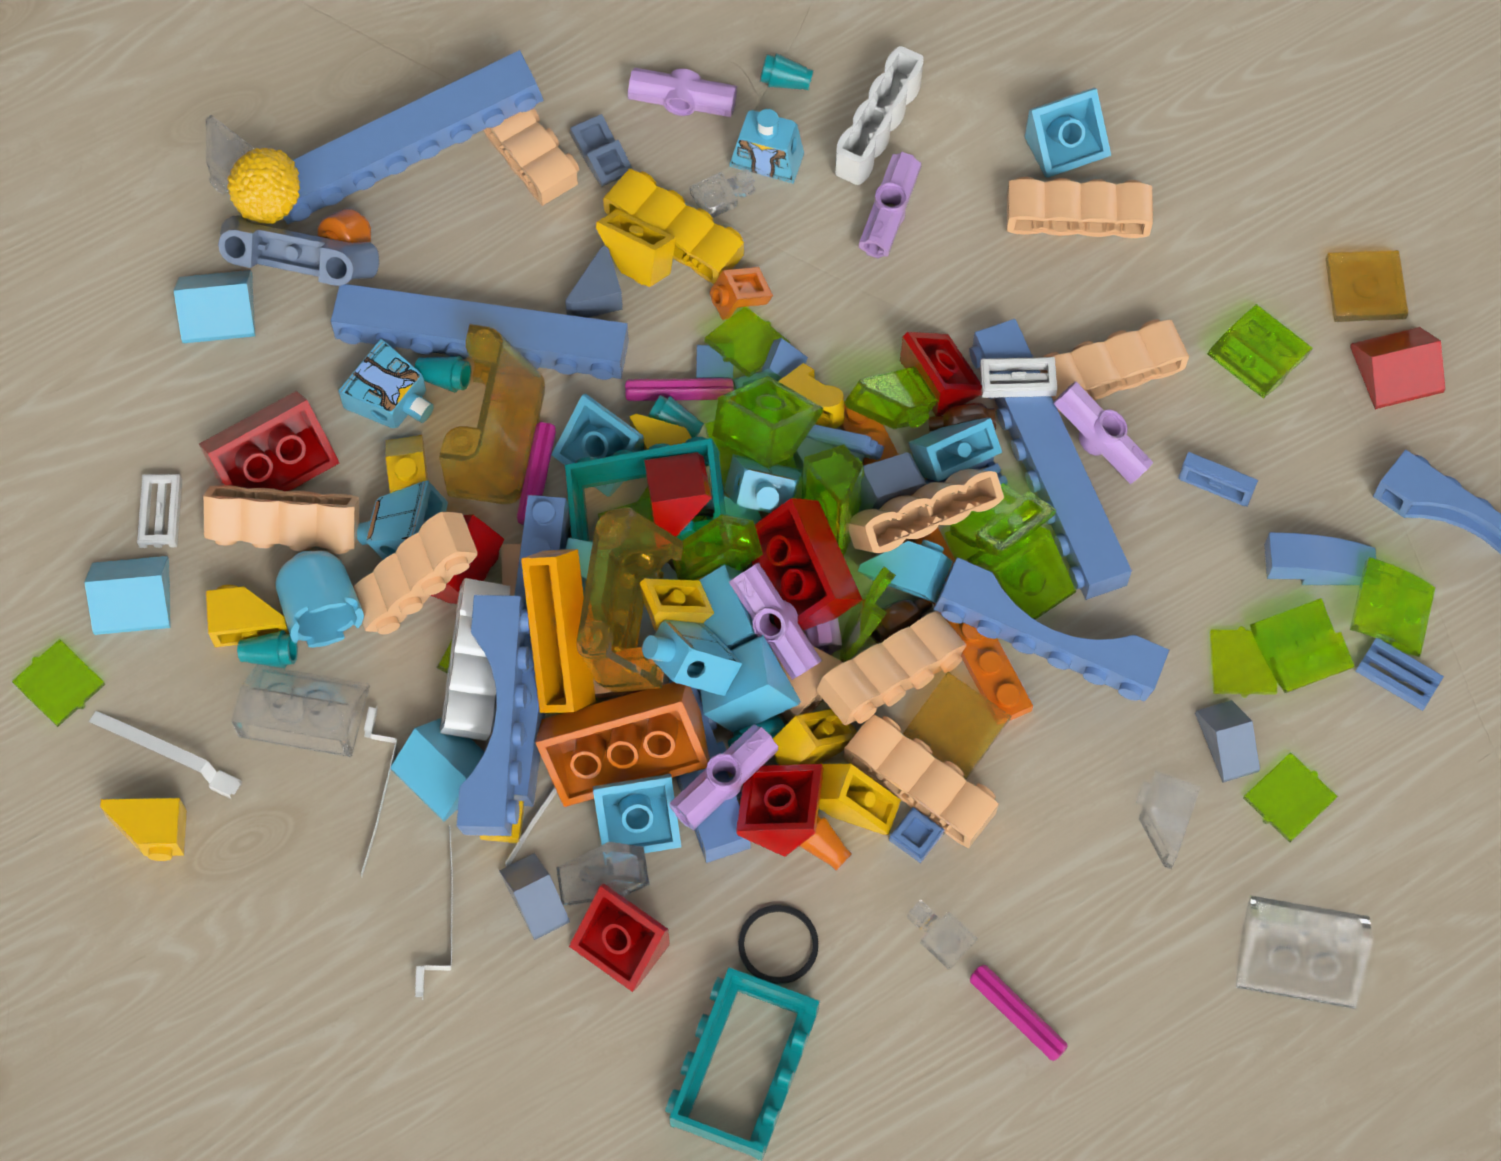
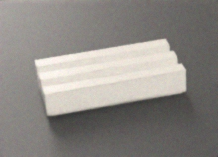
M1055 357L980 360L982 398L1056 396ZM1048 370V373L1012 372V374H989V371Z
M180 474L142 475L137 538L140 548H147V545L162 548V545L167 544L170 548L177 547L182 490ZM158 483L154 535H148L152 484ZM167 483H171L168 534L163 535Z

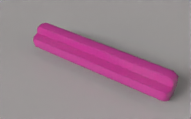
M731 378L628 379L625 383V396L628 401H657L660 395L667 399L671 396L674 400H731L734 395V384Z
M539 422L535 428L517 512V521L521 525H524L528 495L543 496L556 435L555 425L551 423Z
M987 965L979 966L972 973L970 982L1051 1061H1055L1063 1055L1068 1047L1067 1043Z

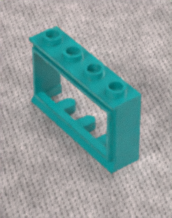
M693 437L682 444L671 446L669 444H655L650 446L649 450L638 452L621 450L613 453L611 457L600 459L583 457L578 459L576 463L565 465L572 539L606 545L607 557L659 548L655 527L652 526L642 528L641 532L625 535L609 533L604 535L602 539L590 541L584 488L645 478L647 476L644 460L696 452L704 457L705 467L710 466L715 513H713L714 519L698 522L691 520L668 546L729 536L719 458L720 451L713 439Z
M728 967L724 979L717 977L710 995V1000L715 1001L710 1016L703 1014L695 1033V1037L700 1038L695 1053L688 1051L680 1074L686 1077L680 1091L673 1089L665 1112L671 1114L670 1127L679 1128L762 1161L819 1012L820 1001ZM738 992L797 1014L749 1141L689 1119Z

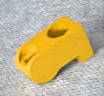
M802 363L778 381L780 407L810 424L834 429L843 424L845 416L842 391L835 386L824 385L817 381L814 369Z

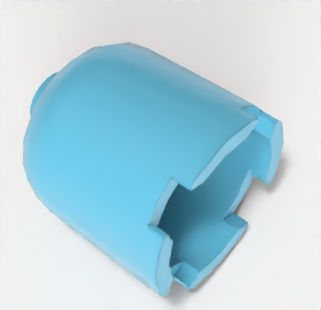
M303 551L296 554L280 568L275 581L276 591L288 631L294 643L302 640L307 641L310 648L328 646L345 639L343 632L352 627L353 624L356 628L361 626L364 613L345 566L339 558L325 551Z

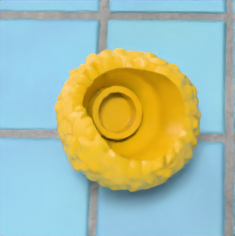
M256 148L248 151L236 161L231 169V174L227 177L229 182L227 189L229 190L230 200L233 202V205L243 218L258 223L274 224L282 220L293 209L300 196L298 192L300 190L299 171L295 167V162L282 150Z

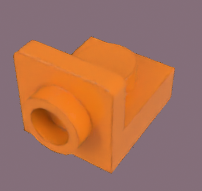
M759 267L723 270L710 290L712 303L717 308L722 320L730 319L738 307L767 305L773 297Z

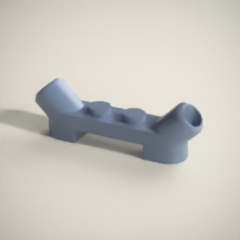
M240 215L229 217L221 226L218 243L219 251L227 262L234 265L252 268L259 264L318 276V282L342 286L352 279L373 278L378 272L379 253L371 242L348 243L254 224Z

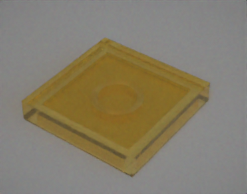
M1399 250L1327 253L1325 261L1334 322L1406 320L1409 312Z
M947 672L903 732V735L912 741L917 738L926 743L933 752L931 755L943 763L945 761L954 763L964 773L963 778L967 780L1012 717L950 672Z

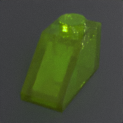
M914 366L860 379L844 403L847 408L896 430L907 426L916 428L925 423L929 418L928 413L938 400Z
M723 514L670 549L678 580L699 581L723 565L740 570L763 555L754 521Z

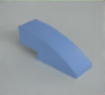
M1269 532L1264 544L1267 579H1301L1302 585H1378L1379 583L1376 550L1374 547L1334 537Z

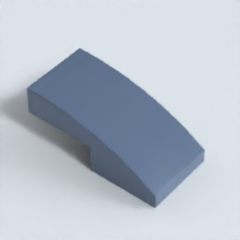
M602 114L570 127L569 133L601 186L620 179L629 168L633 169L619 140L615 141Z

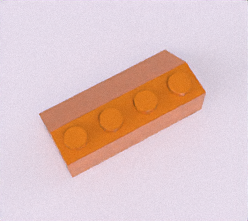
M675 682L590 705L576 712H565L544 718L541 721L535 741L564 807L594 799L593 786L666 774L676 777L705 769L710 761L701 710L691 687Z

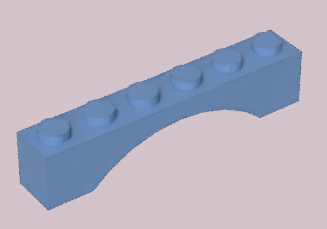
M1405 450L1382 478L1373 497L1403 518H1425L1443 521L1463 528L1483 539L1501 554V513L1496 511L1487 500L1475 497L1462 488L1456 479L1444 476L1431 467L1425 458L1413 455L1408 450Z
M958 557L949 571L934 607V610L940 612L948 621L954 623L963 622L975 627L981 635L987 638H1000L1011 643L1013 648L1019 652L1039 655L1047 659L1050 665L1058 669H1071L1082 674L1083 678L1088 682L1096 685L1105 684L1118 690V693L1124 698L1134 701L1141 700L1145 702L1155 690L1169 653V649L1137 635L1117 639L1093 640L1073 637L1052 630L1021 610L1004 592L992 572Z
M474 595L471 634L484 651L491 665L496 685L497 711L493 733L486 751L474 771L459 787L457 827L464 835L511 836L512 824H518L519 802L514 800L515 785L521 784L522 765L521 761L516 760L517 746H523L525 735L524 724L519 722L520 708H525L527 704L526 684H522L523 670H528L530 662L529 647L524 646L525 632H530L528 612L521 596Z

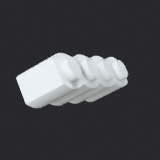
M902 46L896 48L889 55L884 73L879 75L870 87L869 99L864 101L856 110L853 117V126L848 128L838 141L835 167L836 176L855 185H860L870 176L874 166V158L878 157L885 150L889 142L890 131L894 130L901 123L905 115L906 105L912 102L919 93L923 55Z
M465 578L460 586L440 733L486 741L494 729L497 708H495L496 685L491 665L484 651L471 634L474 595L510 596V586Z

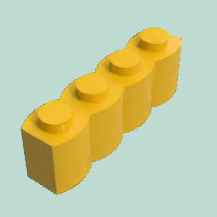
M629 168L603 198L604 212L606 214L619 209L675 236L673 259L689 266L698 275L713 284L723 270H732L744 256V242L741 235L735 229L715 224L712 216L707 211L686 205L679 193L674 190L667 191L658 187L653 177L646 172H638Z

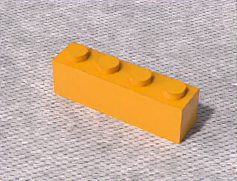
M578 549L545 550L521 558L540 713L576 712L596 702Z

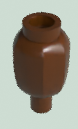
M981 403L953 406L947 409L943 416L928 417L929 432L942 427L987 417L991 418L996 430L995 408L987 409Z
M919 597L915 601L909 599L898 600L887 605L874 615L873 624L868 627L871 638L876 644H879L896 632L910 627L921 619V614L932 608V602Z

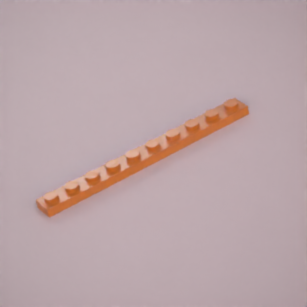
M866 393L844 402L845 419L843 424L839 426L840 429L871 437V440H875L884 447L881 459L874 460L864 457L863 466L899 455ZM938 527L925 537L918 539L906 538L903 542L910 541L921 545L923 540L933 542L944 548L943 554L953 561L951 568L955 562V558ZM945 619L966 643V647L961 654L962 660L997 726L1031 712L1033 704L998 639L987 638L981 635L977 628L963 622L954 623Z

